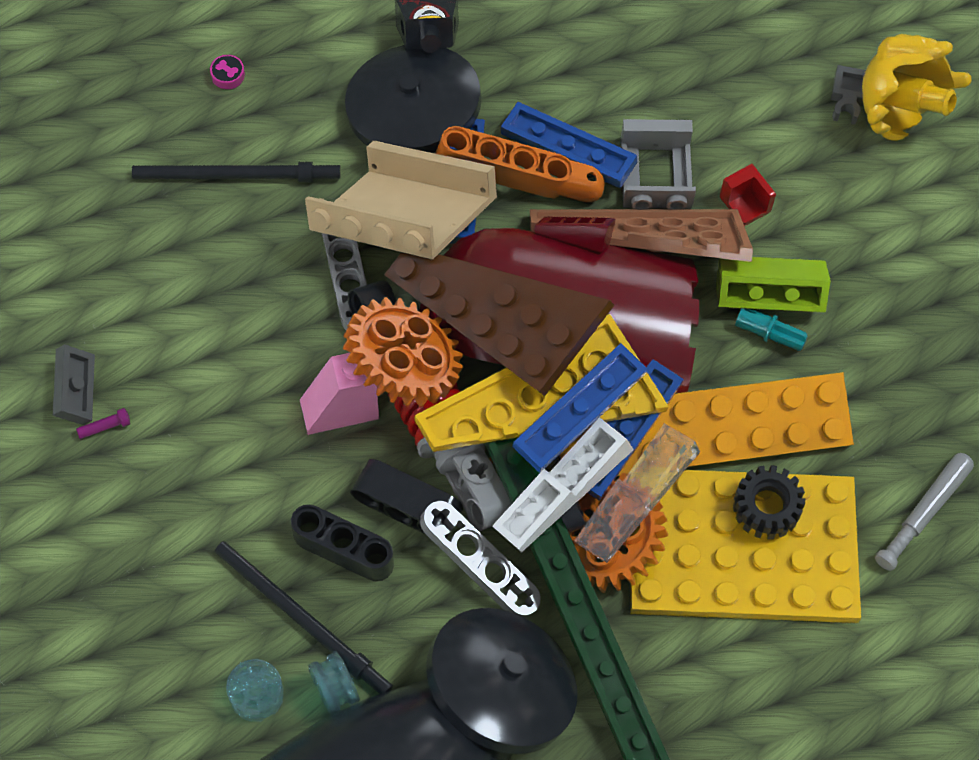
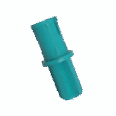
M741 308L735 323L736 327L763 337L765 342L771 339L797 351L803 349L807 340L806 332L778 321L777 315L771 317L754 309Z

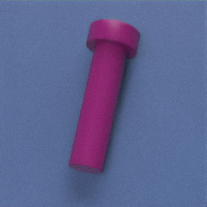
M122 408L117 410V414L78 427L76 430L79 438L82 439L119 425L125 427L131 423L126 409Z

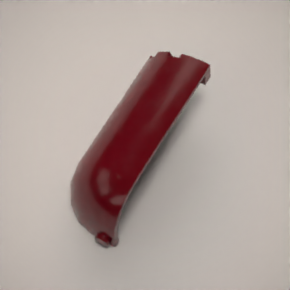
M515 228L480 230L459 239L443 255L610 300L615 306L608 315L612 316L640 362L647 367L652 359L684 379L676 393L688 392L696 348L689 347L691 326L697 327L699 323V300L692 298L694 287L698 284L697 271L692 259L608 245L603 252L598 253L535 234L533 231ZM418 302L417 311L422 312L427 308L421 302ZM430 310L429 318L433 320L439 317ZM442 319L439 327L441 329H452L448 339L459 341L455 348L456 351L474 359L501 364Z

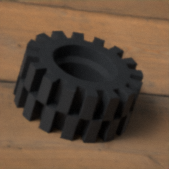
M764 465L759 466L756 473L750 470L747 472L745 479L742 478L734 497L733 511L738 512L736 516L738 523L744 521L743 529L749 533L751 528L756 530L755 537L761 538L762 533H766L767 539H774L778 533L781 538L787 534L788 530L792 531L800 519L805 506L806 498H802L805 491L803 486L797 487L799 479L796 476L791 480L788 478L790 471L785 468L782 474L776 472L777 466L771 465L769 471H765ZM761 491H772L781 497L783 509L776 514L764 513L756 506L755 496Z

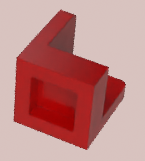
M750 164L724 178L719 197L728 209H738L742 222L746 226L771 212L776 193L756 167Z

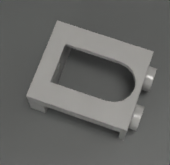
M623 119L621 148L637 155V164L622 186L623 208L692 209L696 193V187H692L690 142L693 133L692 120ZM639 150H672L674 186H640Z

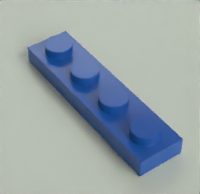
M520 102L516 103L501 125L502 135L521 144L561 154L569 160L593 166L603 175L605 182L620 189L637 164L636 154Z
M620 343L513 442L512 447L540 473L646 375L648 368Z
M652 359L647 366V373L668 404L682 385L684 379ZM662 412L607 422V424L628 440L634 450L587 492L599 501Z

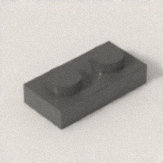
M65 344L56 349L53 416L81 425L92 421L95 354Z

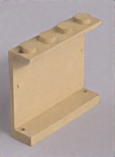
M373 141L366 147L369 166L368 173L334 202L309 196L305 198L309 230L434 259L497 198L495 166Z

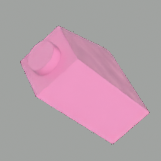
M350 353L332 356L301 397L300 404L308 435L379 419L378 396L376 395L377 386L372 384L365 387L363 384L367 377L364 374H353L358 364L346 361Z

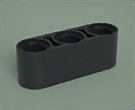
M376 459L368 460L350 491L351 495L360 503L423 534L425 533L421 529L420 517L423 511L433 502H447L460 514L463 510L462 503L450 494ZM431 512L434 516L431 522L433 526L437 528L441 524L444 525L445 515L441 512L438 515H434Z
M302 505L293 512L291 517L295 542L301 548L368 580L382 581L392 573L394 568L393 549L390 542L385 538L314 505ZM308 522L318 525L316 530L312 532H303L300 530V527ZM340 538H347L352 541L346 548H337L333 545ZM378 553L386 557L384 562L380 564H371L367 561V558L372 554Z

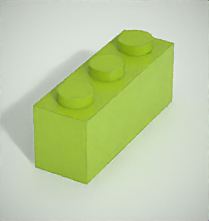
M752 257V262L719 258L716 278L718 306L826 312L831 280L826 261Z

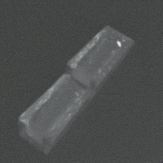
M664 423L624 481L617 479L574 540L576 544L608 563L700 453L696 442Z

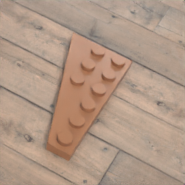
M530 209V231L533 232L535 225L543 217L548 216L614 218L616 221L609 245L646 249L649 252L664 251L752 262L753 248L738 209Z

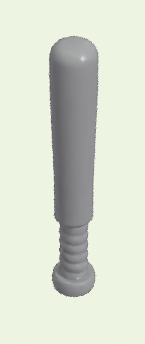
M958 453L953 456L914 510L902 523L903 528L894 537L890 545L887 546V549L877 552L875 560L882 568L889 571L896 568L898 564L897 558L912 541L913 537L919 536L930 520L969 475L974 467V462L968 455Z

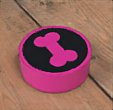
M222 55L211 63V78L217 87L233 89L243 82L245 78L244 66L238 57Z

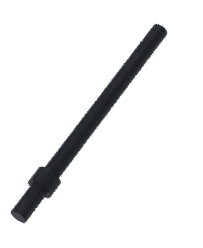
M298 162V165H133L132 178L298 179L299 182H313V179H340L341 166L313 165V162Z
M222 541L216 547L215 553L342 661L347 666L346 671L356 680H364L379 694L392 690L393 684L372 667L373 662L361 652L356 654L226 541Z

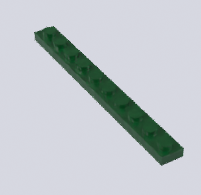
M517 438L485 443L510 502L513 504L540 473L512 447L513 442ZM560 517L532 542L530 547L624 760H670L569 532Z

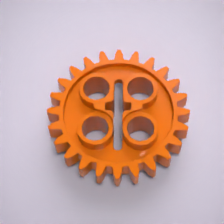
M384 297L381 304L373 299L368 307L362 305L357 314L354 313L347 325L348 328L343 336L347 341L343 349L350 352L346 361L358 364L353 374H364L367 377L363 385L365 387L372 384L378 386L376 390L377 396L386 391L389 393L390 402L392 403L399 396L402 397L405 406H409L412 400L415 399L417 404L422 407L427 400L434 404L440 396L446 397L450 389L453 388L459 379L458 374L463 368V365L458 363L463 354L455 350L459 341L448 339L452 329H441L439 327L442 318L438 317L433 320L429 318L430 309L428 308L422 312L417 311V305L414 301L409 307H405L401 298H398L396 303L392 305L391 301Z
M622 473L617 481H613L600 501L588 493L578 500L588 524L587 530L584 534L577 537L573 536L574 532L569 533L592 586L596 582L597 587L602 593H605L608 583L611 582L616 590L620 591L621 580L627 579L632 586L635 585L633 574L639 572L647 577L648 572L644 565L647 562L657 565L659 562L653 552L665 551V546L658 539L668 536L666 528L661 526L668 521L664 512L660 511L663 506L658 498L653 499L655 495L650 487L643 489V484L638 478L630 483L626 473ZM616 502L609 511H601L606 503ZM587 509H590L599 518L601 523L614 533L617 540L628 549L626 554H622L604 532H600L594 521L585 514ZM634 526L640 527L635 535L625 536L629 528ZM611 551V555L606 561L596 562L601 553Z

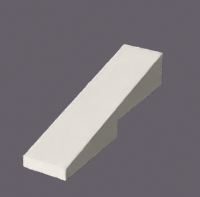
M599 417L550 472L545 469L541 471L494 523L493 527L519 551L523 552L634 449L624 436Z

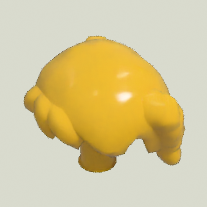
M907 34L887 37L878 47L877 54L870 61L865 71L862 82L863 105L867 113V121L875 133L881 134L887 140H902L909 135V133L903 130L920 123L922 120L921 114L927 110L943 114L944 116H948L954 110L957 102L954 89L969 86L972 78L969 73L951 71L945 56L952 52V43L937 41L920 35Z

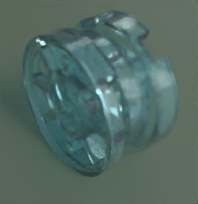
M337 651L328 655L327 660L322 663L315 661L307 665L311 678L330 715L339 712L340 706L347 702L352 705L360 701L353 680Z
M251 659L240 663L231 671L227 679L226 691L230 704L235 713L245 720L263 721L264 718L272 714L274 715L283 703L284 690L280 674L273 665L264 660Z

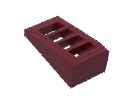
M548 216L543 217L535 225L534 232L544 237L601 253L610 244L616 219Z

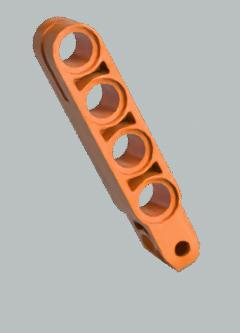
M460 126L448 127L443 132L435 153L495 166L496 184L546 198L563 196L581 202H594L600 199L604 192V177L593 166L569 160L561 154ZM587 175H594L596 180H588Z

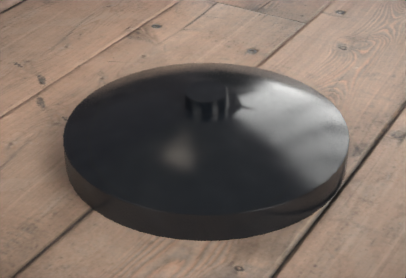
M405 45L379 53L357 70L346 90L345 108L353 132L367 146L373 141L434 153L437 150L443 132L448 127L460 126L470 129L473 126L481 108V90L474 68L458 53L447 48H439L435 52L428 53L423 49L409 50L405 48Z
M471 609L450 619L437 634L430 646L427 655L426 673L432 696L447 720L459 732L475 743L498 752L526 754L549 746L570 724L576 710L578 697L573 669L564 652L551 636L528 619L501 609Z

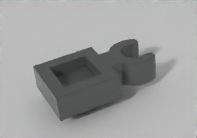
M837 65L831 100L838 101L832 115L834 121H838L840 112L847 111L852 116L851 124L857 123L861 111L860 106H864L862 82L866 70Z

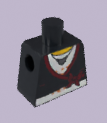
M395 0L396 27L405 48L409 50L423 49L425 52L432 53L439 48L454 46L459 24L458 0Z

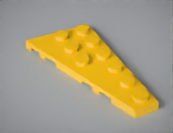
M609 314L545 396L508 368H505L416 414L415 422L433 452L517 438L620 343L637 359L638 357ZM646 373L600 418L605 422L666 412L669 406L649 374Z

